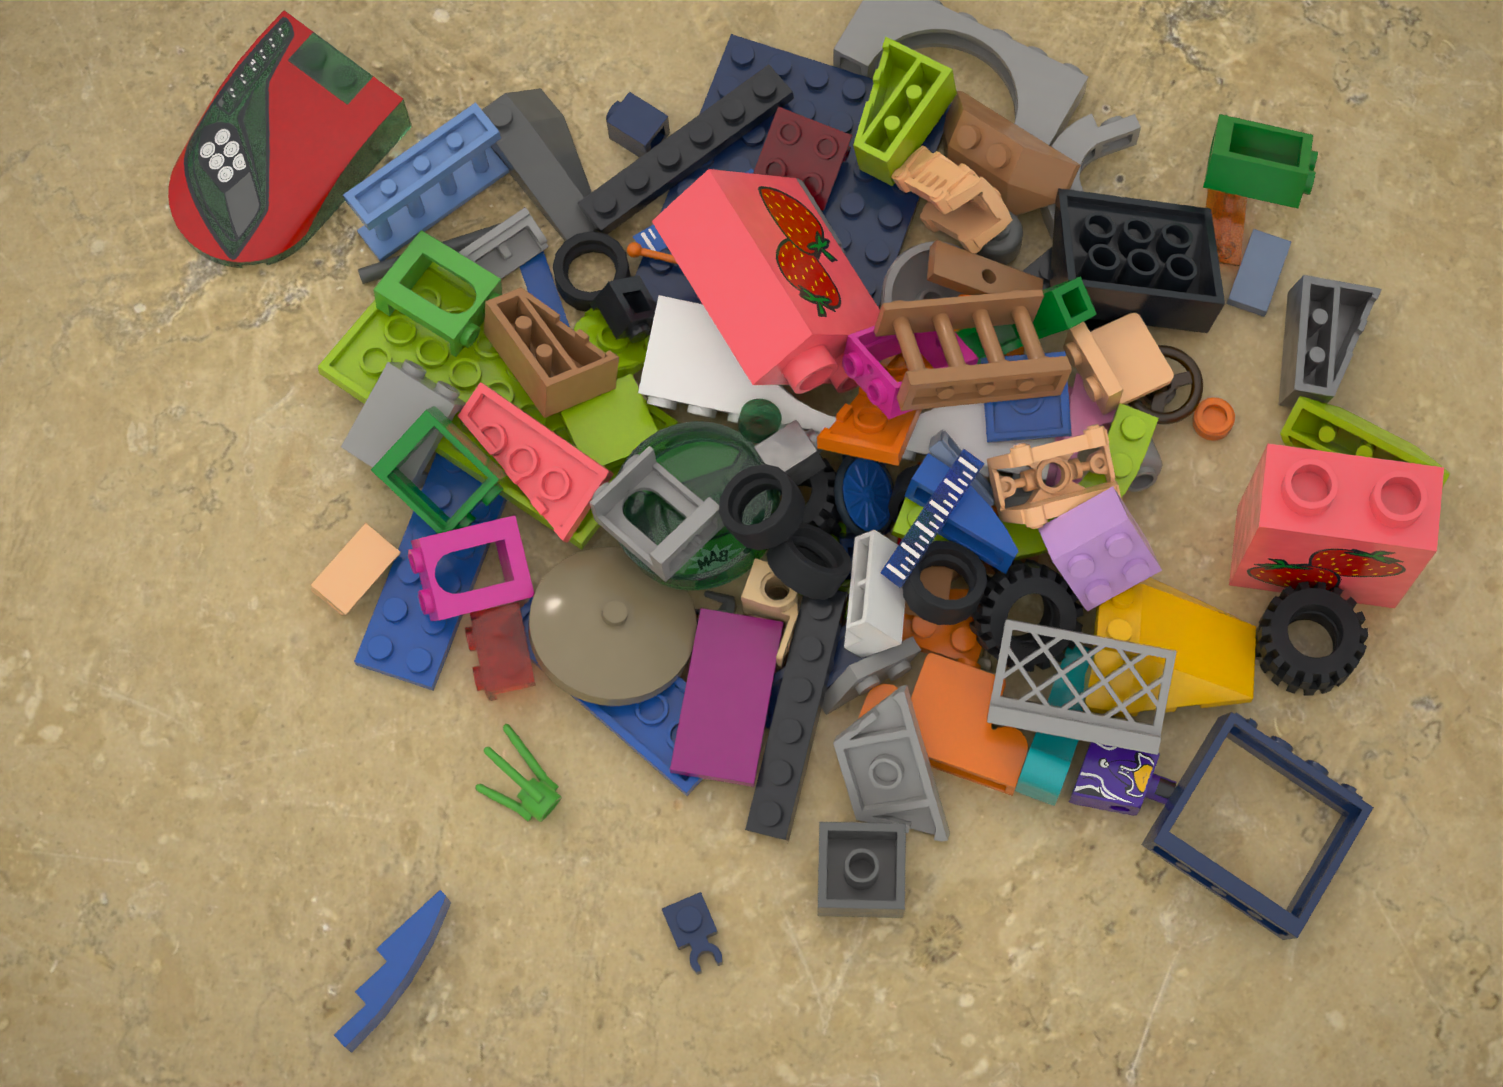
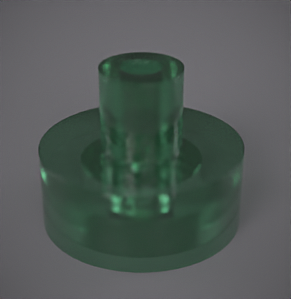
M752 399L745 403L741 409L738 418V429L747 440L760 443L779 430L782 421L781 412L771 401Z

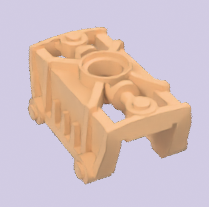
M923 145L913 152L903 165L892 174L891 178L901 191L905 193L911 191L928 201L920 214V219L925 226L932 232L940 230L961 243L966 251L976 254L985 244L1001 233L1012 221L1000 192L992 187L982 176L979 178L972 169L963 163L957 166L938 151L931 153Z
M1099 424L1087 426V429L1083 430V435L1032 448L1030 444H1015L1009 449L1010 453L987 459L999 519L1003 522L1026 524V527H1031V529L1041 528L1043 524L1047 523L1046 519L1058 517L1111 487L1115 488L1121 498L1119 485L1115 481L1116 477L1109 449L1107 429H1104V426H1099ZM1099 447V450L1090 454L1085 462L1080 463L1078 458L1070 459L1075 452ZM1049 463H1055L1061 471L1060 481L1053 487L1046 486L1042 480V470ZM1022 466L1030 468V470L1020 472V478L1014 480L1008 476H999L997 469ZM1089 470L1092 473L1105 474L1107 482L1084 488L1072 480L1082 478L1083 472ZM1022 487L1025 492L1034 490L1026 503L1005 508L1004 500L1012 496L1017 488Z

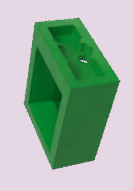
M1219 114L1210 147L1203 188L1298 209L1302 195H1310L1316 174L1314 169L1318 151L1312 150L1313 135Z
M436 406L426 409L371 469L380 480L437 534L470 526L476 520L471 514L481 502L488 506L504 490L499 483L506 476V473ZM435 429L487 477L482 485L451 518L399 470Z

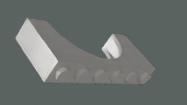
M863 0L833 49L834 67L869 78L873 77L875 69L879 67L885 36L912 50L927 47H945L971 54L989 65L1005 83L1014 105V124L1051 147L1066 128L1082 100L1088 81V76L1084 75L1078 67L1069 63L1062 64L1049 58L1043 50L1035 46L1027 47L1013 40L1005 31L1000 29L992 30L978 23L968 13H957L943 6L939 0Z

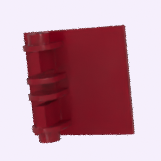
M778 106L753 174L790 177L802 180L820 210L824 211L842 162H846L850 154L851 147L849 144L853 135Z

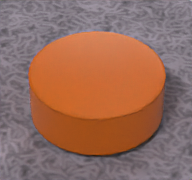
M1215 397L1207 398L1201 401L1195 409L1192 424L1197 434L1202 438L1211 441L1220 440L1230 433L1235 422V413L1227 401Z

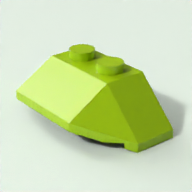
M1299 396L1280 432L1285 446L1442 467L1417 446L1341 407ZM1445 468L1443 475V486L1450 475V472L1447 471Z

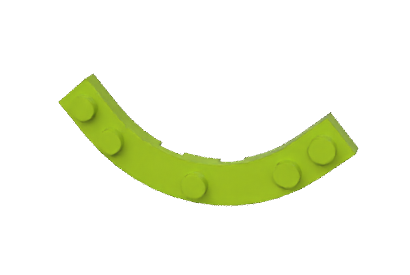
M1120 403L1116 408L1107 434L1116 477L1115 481L1119 485L1122 498L1140 469L1159 418ZM1089 471L1078 484L1087 488L1106 483L1107 481L1105 474H1096ZM905 497L891 535L913 544L918 543L920 546L928 544L920 538V535L927 539L929 543L933 541H949L932 531L934 527L929 522L931 521L936 524L937 518L934 517L935 514ZM1057 517L1046 519L1047 523ZM917 521L932 531L934 536L928 535L916 526L915 523ZM1001 521L1018 549L1014 560L1038 556L1048 552L1038 528L1031 529V527H1026V524Z

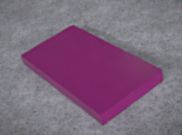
M704 608L700 609L670 773L754 787L775 675L776 656L783 631V622Z

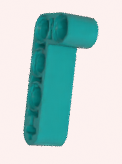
M1075 645L1073 650L1067 647L1064 654L1066 658L1062 660L1060 667L1062 669L1083 655L1077 645ZM1083 646L1087 652L1091 650V648ZM1087 660L1066 673V676L1079 694L1084 691L1085 673L1089 666ZM1062 677L1053 684L1048 698L1050 705L1061 707L1075 697ZM1079 702L1069 708L1083 711ZM1036 732L1015 792L1055 806L1079 740Z

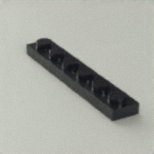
M767 65L579 201L580 209L600 233L609 234L777 111L778 106L782 108L794 99L793 91L770 65Z
M837 590L833 597L825 600L812 599L803 595L745 828L747 831L787 841L790 839L849 599L847 592Z

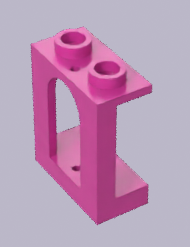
M515 515L411 540L413 549L408 550L409 562L413 573H419L423 590L418 591L419 603L423 614H429L431 621H439L531 598L535 594ZM491 542L496 543L505 580L504 583L459 594L446 592L438 585L435 578V568L437 562L444 555Z

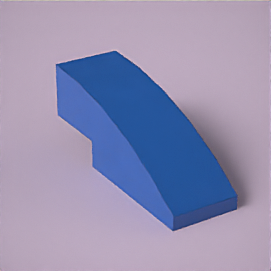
M928 453L912 477L904 496L944 520L942 523L937 519L935 525L939 528L937 530L934 527L932 531L949 541L959 543L970 549L981 560L1006 574L1018 553V549L1006 527L991 506L967 481L953 469ZM947 478L957 487L962 489L963 493H958L952 487L947 485L944 482V480ZM960 478L962 481L968 484L967 487L963 485L961 482H959L958 479ZM949 492L956 498H958V500L956 501L951 496H949ZM933 500L948 511L949 514L946 516L929 502ZM946 500L947 502H949L951 505H953V508L948 506L943 501Z

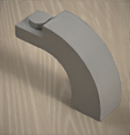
M1090 114L1071 124L1058 136L1052 147L1081 165L1070 190L1083 191L1080 174L1092 161L1137 145L1141 126L1135 114L1125 118L1121 116L1109 118L1100 127L1097 126L1093 115ZM1055 204L1040 208L1051 239L1053 238Z

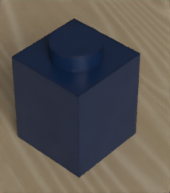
M630 91L622 102L616 101L611 106L606 116L609 139L639 158L665 140L670 134L668 115Z

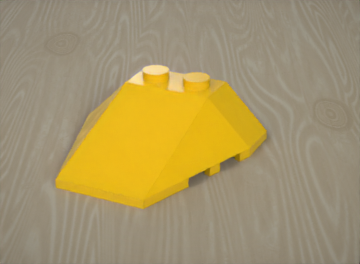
M1151 577L1096 607L1094 635L1177 651L1165 713L1175 712L1177 707L1200 705V708L1252 702L1254 696L1256 626ZM1105 647L1092 656V660L1104 677L1125 664L1117 649ZM1124 651L1129 660L1140 654ZM1148 655L1134 664V667L1147 685L1162 676L1165 658ZM1090 664L1085 673L1084 691L1100 681ZM1130 668L1108 682L1121 702L1143 688ZM1160 684L1151 690L1157 700ZM1104 685L1083 699L1091 712L1105 714L1117 706V703ZM1147 693L1125 707L1132 717L1137 716L1139 712L1156 710V706ZM1121 710L1113 715L1124 718L1126 717Z

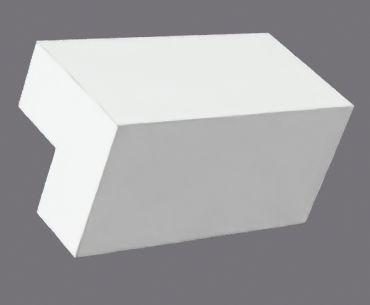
M876 530L857 536L854 540L844 648L860 658L902 644L905 599L902 589L903 579L886 566L889 563L905 575L906 570L900 565L903 564L908 567L909 561L905 558H909V552Z

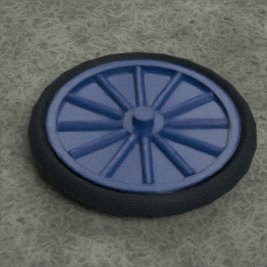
M848 455L837 470L834 483L836 507L843 523L856 536L872 530L883 534L892 522L888 505L894 484L888 469L882 462Z

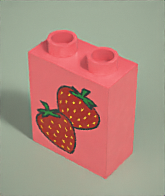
M708 169L652 220L653 225L752 385H790L796 394L808 392L821 384H833L838 393H844L859 386L854 379L846 374L842 367L847 337L852 333L875 326L880 309L796 178Z
M1267 444L1237 507L1229 585L1281 593L1283 589L1289 586L1296 589L1300 582L1306 581L1309 582L1310 588H1314L1318 581L1327 583L1325 590L1332 592L1335 586L1344 590L1340 595L1344 600L1352 597L1359 604L1396 608L1437 552L1444 467Z

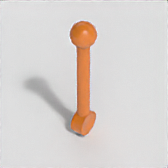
M632 242L627 247V254L632 258L644 256L678 264L673 255L642 248L637 242Z

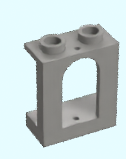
M650 446L640 455L632 456L623 466L622 472L610 483L602 484L595 491L592 500L589 502L595 521L665 582L724 527L719 515V504L710 497L703 502L657 463L654 449ZM646 490L656 493L686 518L658 546L629 522L623 514L624 502L635 492Z

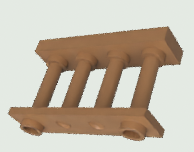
M1042 289L1014 290L1005 293L915 301L897 300L891 303H883L874 327L875 336L896 335L908 368L897 395L901 411L1061 395L1072 371L1068 357L1045 356L1032 323L1044 297ZM1015 324L1028 360H1005L993 326ZM976 327L988 360L987 364L968 365L965 363L954 329ZM936 331L948 367L925 368L914 333Z

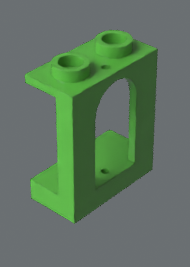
M421 230L373 291L377 309L388 316L395 309L448 341L450 343L451 355L457 357L464 346L466 348L471 347L478 338L480 326L485 319V301L502 295L501 278ZM432 262L467 282L474 289L476 300L473 306L465 312L459 314L449 313L414 293L411 289Z

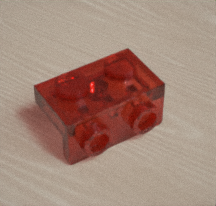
M519 602L471 612L472 626L465 627V633L470 652L477 650L480 665L472 667L477 691L485 690L488 700L493 701L497 700V694L536 686Z

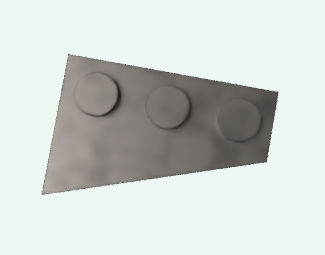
M1303 275L1287 294L1278 405L1293 408L1299 396L1328 403L1335 396L1353 356L1352 352L1358 338L1365 329L1368 322L1367 318L1382 289Z

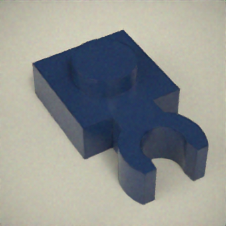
M701 892L662 908L663 915L678 950L688 946L691 947L690 965L697 975L702 973L698 963V959L702 954L709 953L713 955L717 966L723 964L721 951L716 945L709 943L707 939L718 934V931Z

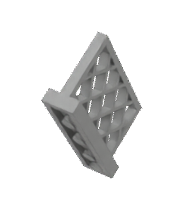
M1006 619L987 722L1158 755L1161 730L1177 651ZM1018 630L1031 633L1040 648L1019 661L1010 648L1012 631ZM1039 635L1055 638L1044 644ZM1062 639L1074 641L1083 655L1062 669L1049 651V648ZM1081 642L1097 646L1087 652ZM1105 647L1117 649L1125 664L1104 677L1091 656ZM1124 651L1140 654L1129 660ZM1044 652L1057 670V673L1036 686L1023 666ZM1009 654L1015 665L1005 671ZM1148 655L1165 658L1162 676L1147 685L1134 667V664ZM1087 660L1100 681L1079 694L1066 676V673ZM1130 668L1143 688L1121 702L1108 682ZM1019 669L1032 690L1019 699L1000 696L1003 679ZM1062 677L1075 697L1061 707L1050 705L1041 693V690ZM1160 684L1157 700L1151 690ZM1104 685L1117 703V706L1103 715L1092 713L1083 699ZM1147 693L1156 706L1153 724L1134 721L1125 707ZM1036 694L1042 703L1027 700ZM1079 702L1084 711L1069 708ZM1121 710L1127 719L1111 716Z

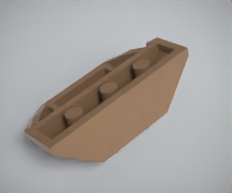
M957 91V95L953 99L946 115L943 128L945 157L957 166L961 163L965 164L979 178L982 176L992 187L1000 192L1007 209L1016 216L1055 204L1058 188L1070 190L1081 166L1079 163L963 91Z

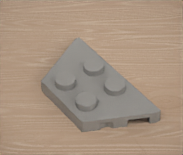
M901 686L837 735L833 742L855 818L867 823H905L906 833H909L910 829L935 835L934 840L948 841L950 835L949 827L908 686Z

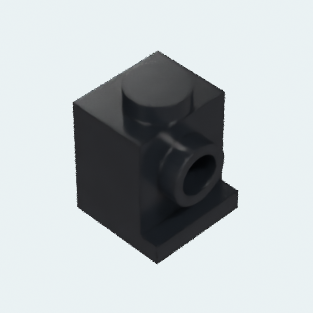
M639 275L608 281L590 303L593 311L600 310L616 340L628 337L631 343H637L651 334L656 303Z

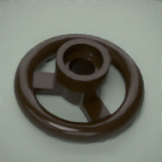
M1158 345L1165 358L1177 361L1187 372L1175 374L1172 382L1166 385L1168 389L1166 392L1156 390L1143 396L1144 400L1151 405L1150 409L1139 399L1128 403L1131 408L1159 418L1157 424H1173L1190 416L1199 405L1203 394V378L1198 365L1187 353L1176 347ZM1191 384V392L1187 401L1174 411L1163 412L1164 406L1172 401L1178 387Z

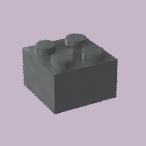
M819 822L818 916L904 917L905 823Z

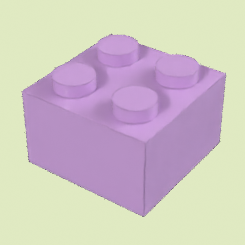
M1114 487L1105 490L1044 524L1043 527L1038 528L1052 562L1086 611L1097 607L1162 571L1146 536Z

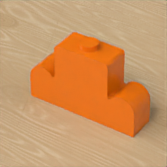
M929 653L925 657L911 700L931 767L1013 796L1027 756L1028 743L1020 730L1009 726L993 730V723L987 722L995 675L980 670L981 665L970 659L957 658V661L934 653ZM1003 679L1002 690H1001V695H1000V696H1003V694H1004V690H1005V686H1006V680H1005V679ZM881 684L871 689L866 696L859 718L892 694L898 687L891 684Z

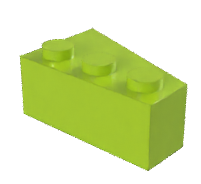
M885 36L882 46V57L878 69H875L873 76L874 84L869 101L865 103L853 147L860 170L893 186L895 182L891 177L894 171L900 168L909 156L920 148L957 95L953 69Z

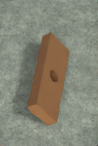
M936 240L930 246L927 281L966 295L1005 293L1014 290H1043L1042 278Z

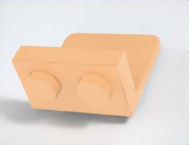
M1137 313L1127 314L1091 332L1085 322L1068 329L1063 350L1066 352L1070 365L1076 367L1083 379V385L1088 397L1093 402H1096L1103 415L1115 410L1120 403L1126 405L1170 384L1173 380L1174 373L1142 318Z

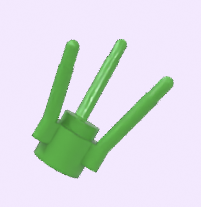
M505 724L503 726L504 732L540 782L535 778L528 781L492 748L485 747V755L522 788L517 795L522 803L483 784H477L475 789L488 798L517 812L527 822L532 817L542 822L562 799L556 792L559 786L546 775L509 724Z

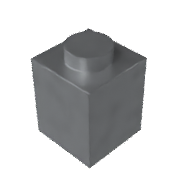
M797 419L754 446L765 464L782 469L797 486L827 467L819 455L823 450L817 448L816 433L812 428L805 432Z

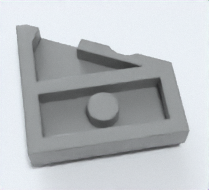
M913 636L902 641L901 645L875 653L849 665L825 692L822 705L824 713L827 715L854 698L868 693L888 678L894 681L908 673L912 669L910 662L921 651Z

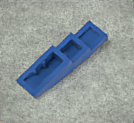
M441 890L376 948L387 962L355 991L366 1005L334 1034L340 1043L351 1053L387 1016L411 984L431 950L451 905L450 900Z

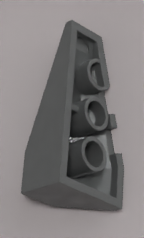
M539 88L505 93L483 108L482 111L499 130L501 139L490 147L507 166L509 174L564 241L578 233L598 232L578 204L579 201L592 192L565 117L543 90Z

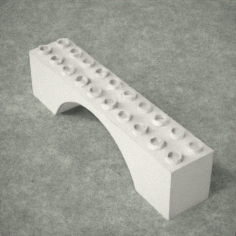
M658 296L638 393L648 396L647 404L676 410L677 403L688 405V413L714 419L716 418L717 411L729 413L727 421L755 427L756 420L769 422L768 430L775 432L797 419L804 430L812 428L817 436L825 427L829 429L836 421V417L826 415L805 405L790 394L782 385H752L703 304ZM984 403L939 407L920 414L902 459L915 461L916 453L921 455L929 453L934 456L929 451L930 440L934 435L943 430L949 434L981 474L990 477L987 465L988 458L1010 453L1009 449L1015 444H1030L1032 448L1055 442V438L987 443ZM1050 463L1042 470V480L1044 481L1047 479ZM1027 466L997 469V471L1013 474V480L1020 478V472L1030 470Z

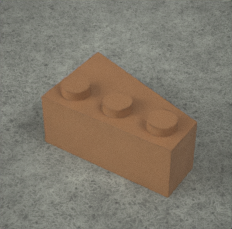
M522 287L485 301V336L544 418L616 389L619 357L610 350L605 353L589 342V335L579 329L575 332L561 322L560 315Z

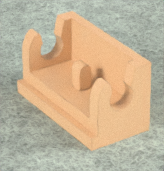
M365 523L311 584V591L340 615L346 616L401 552Z

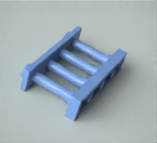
M476 102L343 194L346 203L364 224V226L357 230L359 236L380 262L411 242L421 230L427 231L509 173L507 166L490 147L501 139L500 132Z

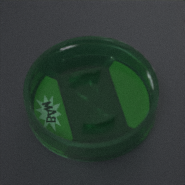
M693 421L669 426L649 436L626 458L617 476L622 472L623 466L632 456L640 455L650 446L654 449L657 463L703 502L710 497L719 504L725 486L737 473L750 466L765 463L754 448L755 445L736 430L713 422ZM642 490L633 493L627 498L623 506V514L627 520L657 546L686 519L652 491ZM766 490L756 495L747 504L742 514V523L744 525H753L768 519L780 504L779 490ZM724 526L665 582L619 542L629 558L648 577L665 586L681 590H705L727 584L750 570L754 559L760 560L767 550L745 547Z

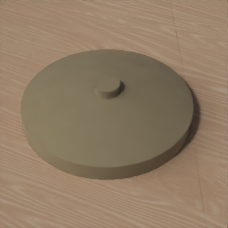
M607 546L575 553L553 567L537 587L532 599L528 622L529 640L533 654L549 679L559 688L578 699L606 706H623L643 702L670 687L682 674L689 662L697 630L695 607L683 583L669 579L665 582L627 548Z

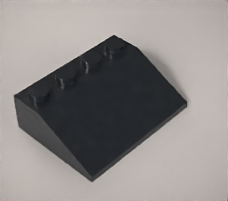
M1058 188L1055 199L1050 287L1081 276L1097 314L1089 319L1114 321L1127 314L1137 313L1146 326L1201 333L1209 332L1225 305L1212 211L1210 208Z

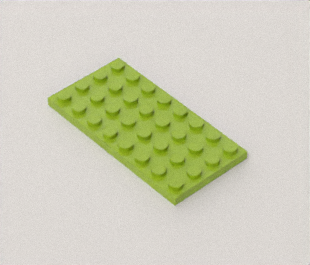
M432 262L411 289L414 293L449 313L459 314L465 312L473 306L476 300V293L467 282ZM374 300L318 365L320 375L364 404L388 362L403 363L407 359L420 365L427 371L425 377L436 384L438 381H443L453 386L460 392L458 398L466 403L481 382L572 444L559 413L546 418L540 413L485 336L484 322L480 326L479 336L473 345L469 348L464 346L457 357L451 355L450 343L396 309L388 316L376 308ZM644 399L665 445L677 430L678 421L656 406L647 404V400ZM457 412L451 422L505 471L458 418L460 412ZM444 436L442 437L435 452L483 483L487 477ZM625 463L608 469L614 473L609 483L622 472ZM506 475L499 483L504 488L499 495L554 531V528L533 507L528 497L518 485L514 484ZM592 509L589 510L569 540L570 543L581 550L601 526L595 521Z

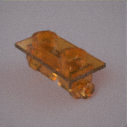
M1207 189L1205 208H1210L1212 211L1219 264L1240 266L1247 197Z

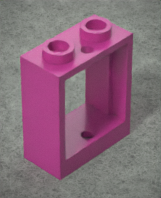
M875 326L848 335L842 358V367L846 374L854 379L863 389L869 400L874 405H877L888 419L913 410L901 411L897 395L902 381L897 383L878 361L900 354L902 351L896 335L876 337L874 333ZM936 331L914 333L920 353L934 368L948 367ZM955 333L965 363L977 365L979 358Z

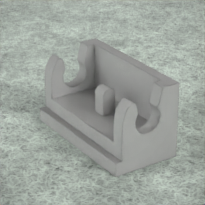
M525 207L459 251V253L502 279L549 246L546 243L547 239Z

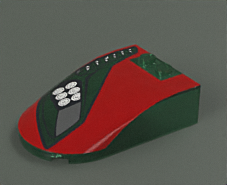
M283 10L245 52L221 84L174 165L169 181L168 199L171 214L183 238L196 252L224 266L243 268V265L261 263L271 265L286 259L301 249L343 204L345 201L343 194L362 182L412 127L404 99Z

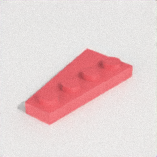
M480 382L459 413L458 418L485 450L502 466L506 475L514 484L518 485L528 497L533 507L554 528L555 533L560 539L568 543L591 509L589 502L592 500L595 491L602 484L609 482L614 473L496 391Z

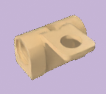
M755 558L741 596L743 615L783 622V628L786 627L776 656V666L783 668L798 618L799 593L787 587L779 580L769 567L768 562ZM775 596L784 597V599L781 600H773L771 598Z

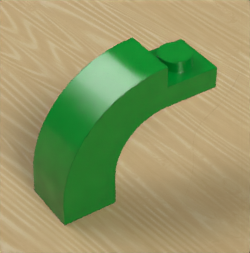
M1081 276L1042 290L1044 297L1032 323L1038 338L1041 339L1068 330L1097 315ZM1015 324L993 326L1004 355L1023 346ZM976 327L955 331L979 358L977 364H981V358H986Z

